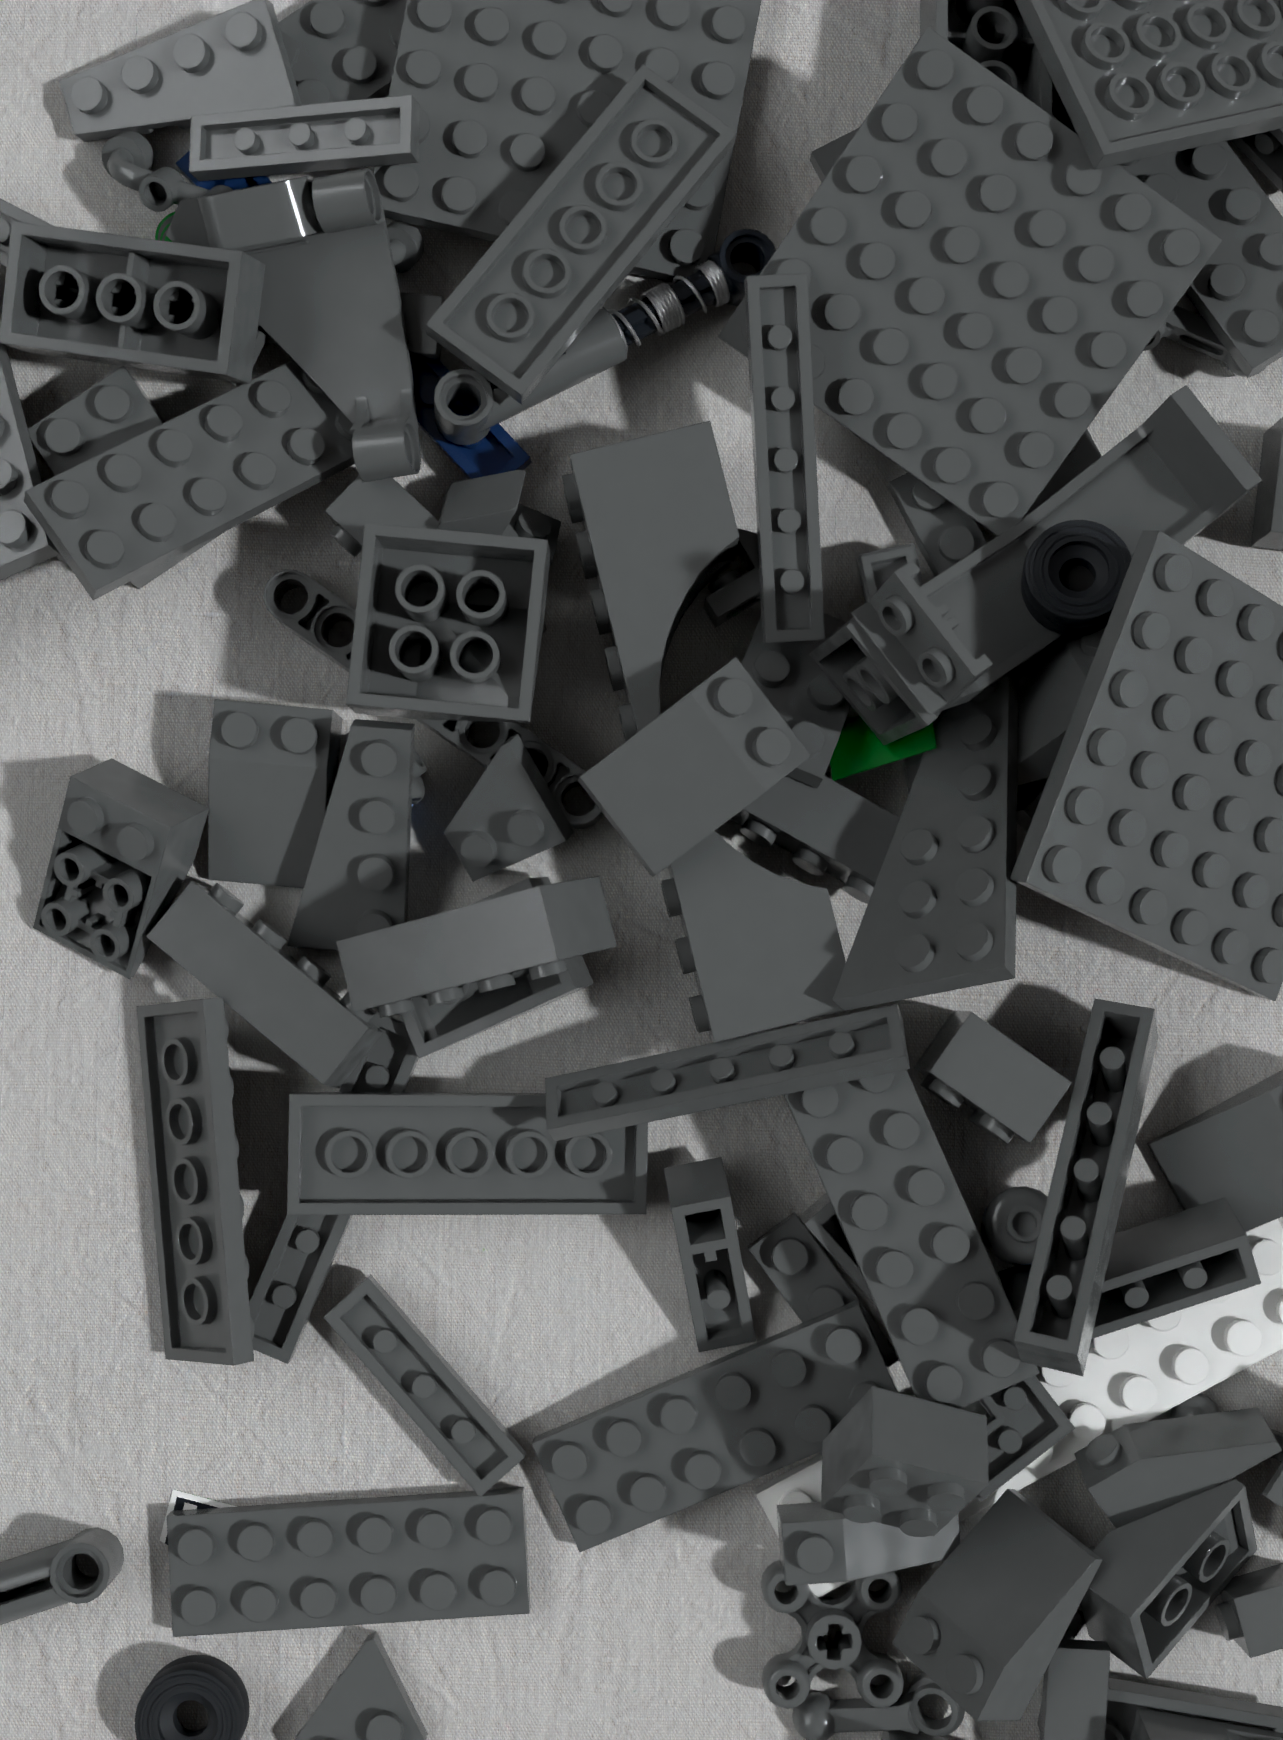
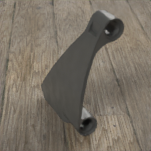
M364 168L312 179L304 176L181 200L166 233V236L172 242L243 251L266 264L258 324L292 357L352 422L353 426L350 429V433H353V456L362 483L418 474L421 467V453L407 334L378 184L372 171Z

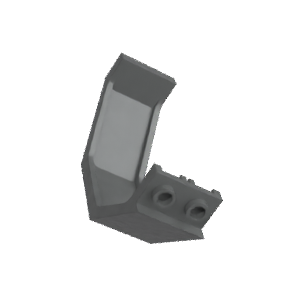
M1185 385L1171 394L1136 430L1022 519L1019 524L1017 523L920 587L913 578L921 570L913 560L896 570L868 602L852 611L851 614L926 712L932 715L969 702L1065 636L1050 631L1038 623L1028 611L1021 593V577L1026 554L1032 543L1045 530L1069 520L1097 522L1114 531L1124 541L1131 557H1133L1142 531H1161L1184 545L1231 509L1259 484L1262 479L1189 387ZM1070 565L1059 574L1063 586L1071 591H1085L1094 583L1092 573L1081 565Z

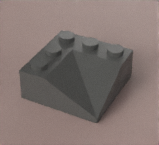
M365 522L346 705L356 714L424 720L530 723L551 557L548 540Z

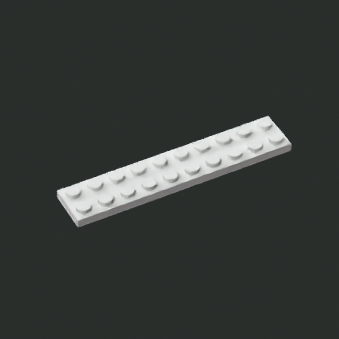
M1275 1219L1246 1231L1261 1284L1091 1339L1083 1376L1037 1366L1040 1374L1035 1376L1074 1425L1075 1429L982 1502L975 1497L958 1513L959 1522L994 1504L1007 1489L1018 1491L1076 1460L1074 1453L1088 1446L1096 1437L1109 1434L1125 1424L1149 1421L1283 1349V1228L1279 1220ZM979 1400L960 1408L981 1415L988 1413ZM822 1453L755 1489L756 1496L778 1538L777 1505L821 1502ZM847 1582L808 1585L816 1596L821 1597Z

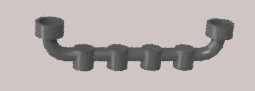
M135 131L118 133L109 139L102 149V162L108 174L123 186L138 191L143 204L155 212L165 211L173 204L178 205L181 200L233 190L225 185H217L208 190L187 183L182 175L171 167H161L155 172L151 171L154 163L153 149L148 140ZM394 221L387 225L396 273H404L409 271L421 259L424 252V241L421 233L415 226L402 221Z

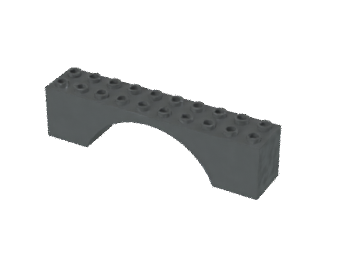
M710 421L570 454L572 473L562 475L571 522L574 524L583 521L585 531L576 533L585 579L597 577L599 585L598 589L590 590L599 635L610 633L613 646L604 648L613 692L624 689L628 703L618 706L625 742L660 715V680L665 657L673 635L685 612L700 591L715 575L732 563L735 558L739 533ZM716 831L712 832L668 866L670 879L662 880L661 888L669 918L678 915L681 918L685 937L676 939L675 945L683 975L692 972L695 975L699 995L689 997V1002L697 1032L708 1031L710 1040L715 1043L843 1011L832 1001L846 961L828 889L801 884L763 868L734 849Z

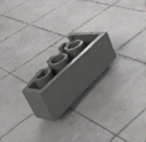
M600 876L540 885L336 942L353 1012L377 1007L380 1018L415 1010L413 1002L415 997L427 995L429 1006L465 997L462 985L477 982L479 993L515 985L514 972L529 969L531 980L568 971L566 959L617 947Z

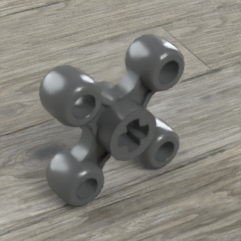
M774 1561L767 1566L761 1579L764 1600L770 1608L777 1612L789 1614L801 1626L800 1640L795 1648L788 1653L775 1655L767 1662L763 1669V1688L770 1702L777 1707L785 1709L799 1706L808 1696L814 1676L824 1668L833 1670L843 1668L848 1671L855 1679L858 1693L871 1706L884 1708L897 1702L904 1686L902 1671L892 1657L884 1653L875 1652L866 1645L863 1639V1631L870 1617L877 1612L889 1611L896 1606L901 1598L902 1584L898 1572L892 1571L853 1580L849 1591L841 1598L836 1599L816 1596L808 1584L794 1585L788 1592H779L775 1587L784 1580L781 1561ZM883 1579L887 1581L885 1587L880 1591L868 1589L874 1580ZM839 1624L841 1630L836 1632L835 1641L826 1642L823 1636L828 1633V1625ZM788 1675L795 1678V1681L788 1686H781L777 1683L783 1676ZM876 1675L888 1676L883 1684L873 1685L870 1683Z

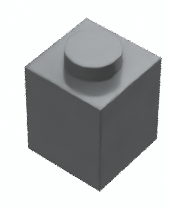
M1283 1563L1235 1576L1220 1593L1223 1602L1215 1604L1217 1619L1226 1640H1234L1250 1658L1283 1649Z

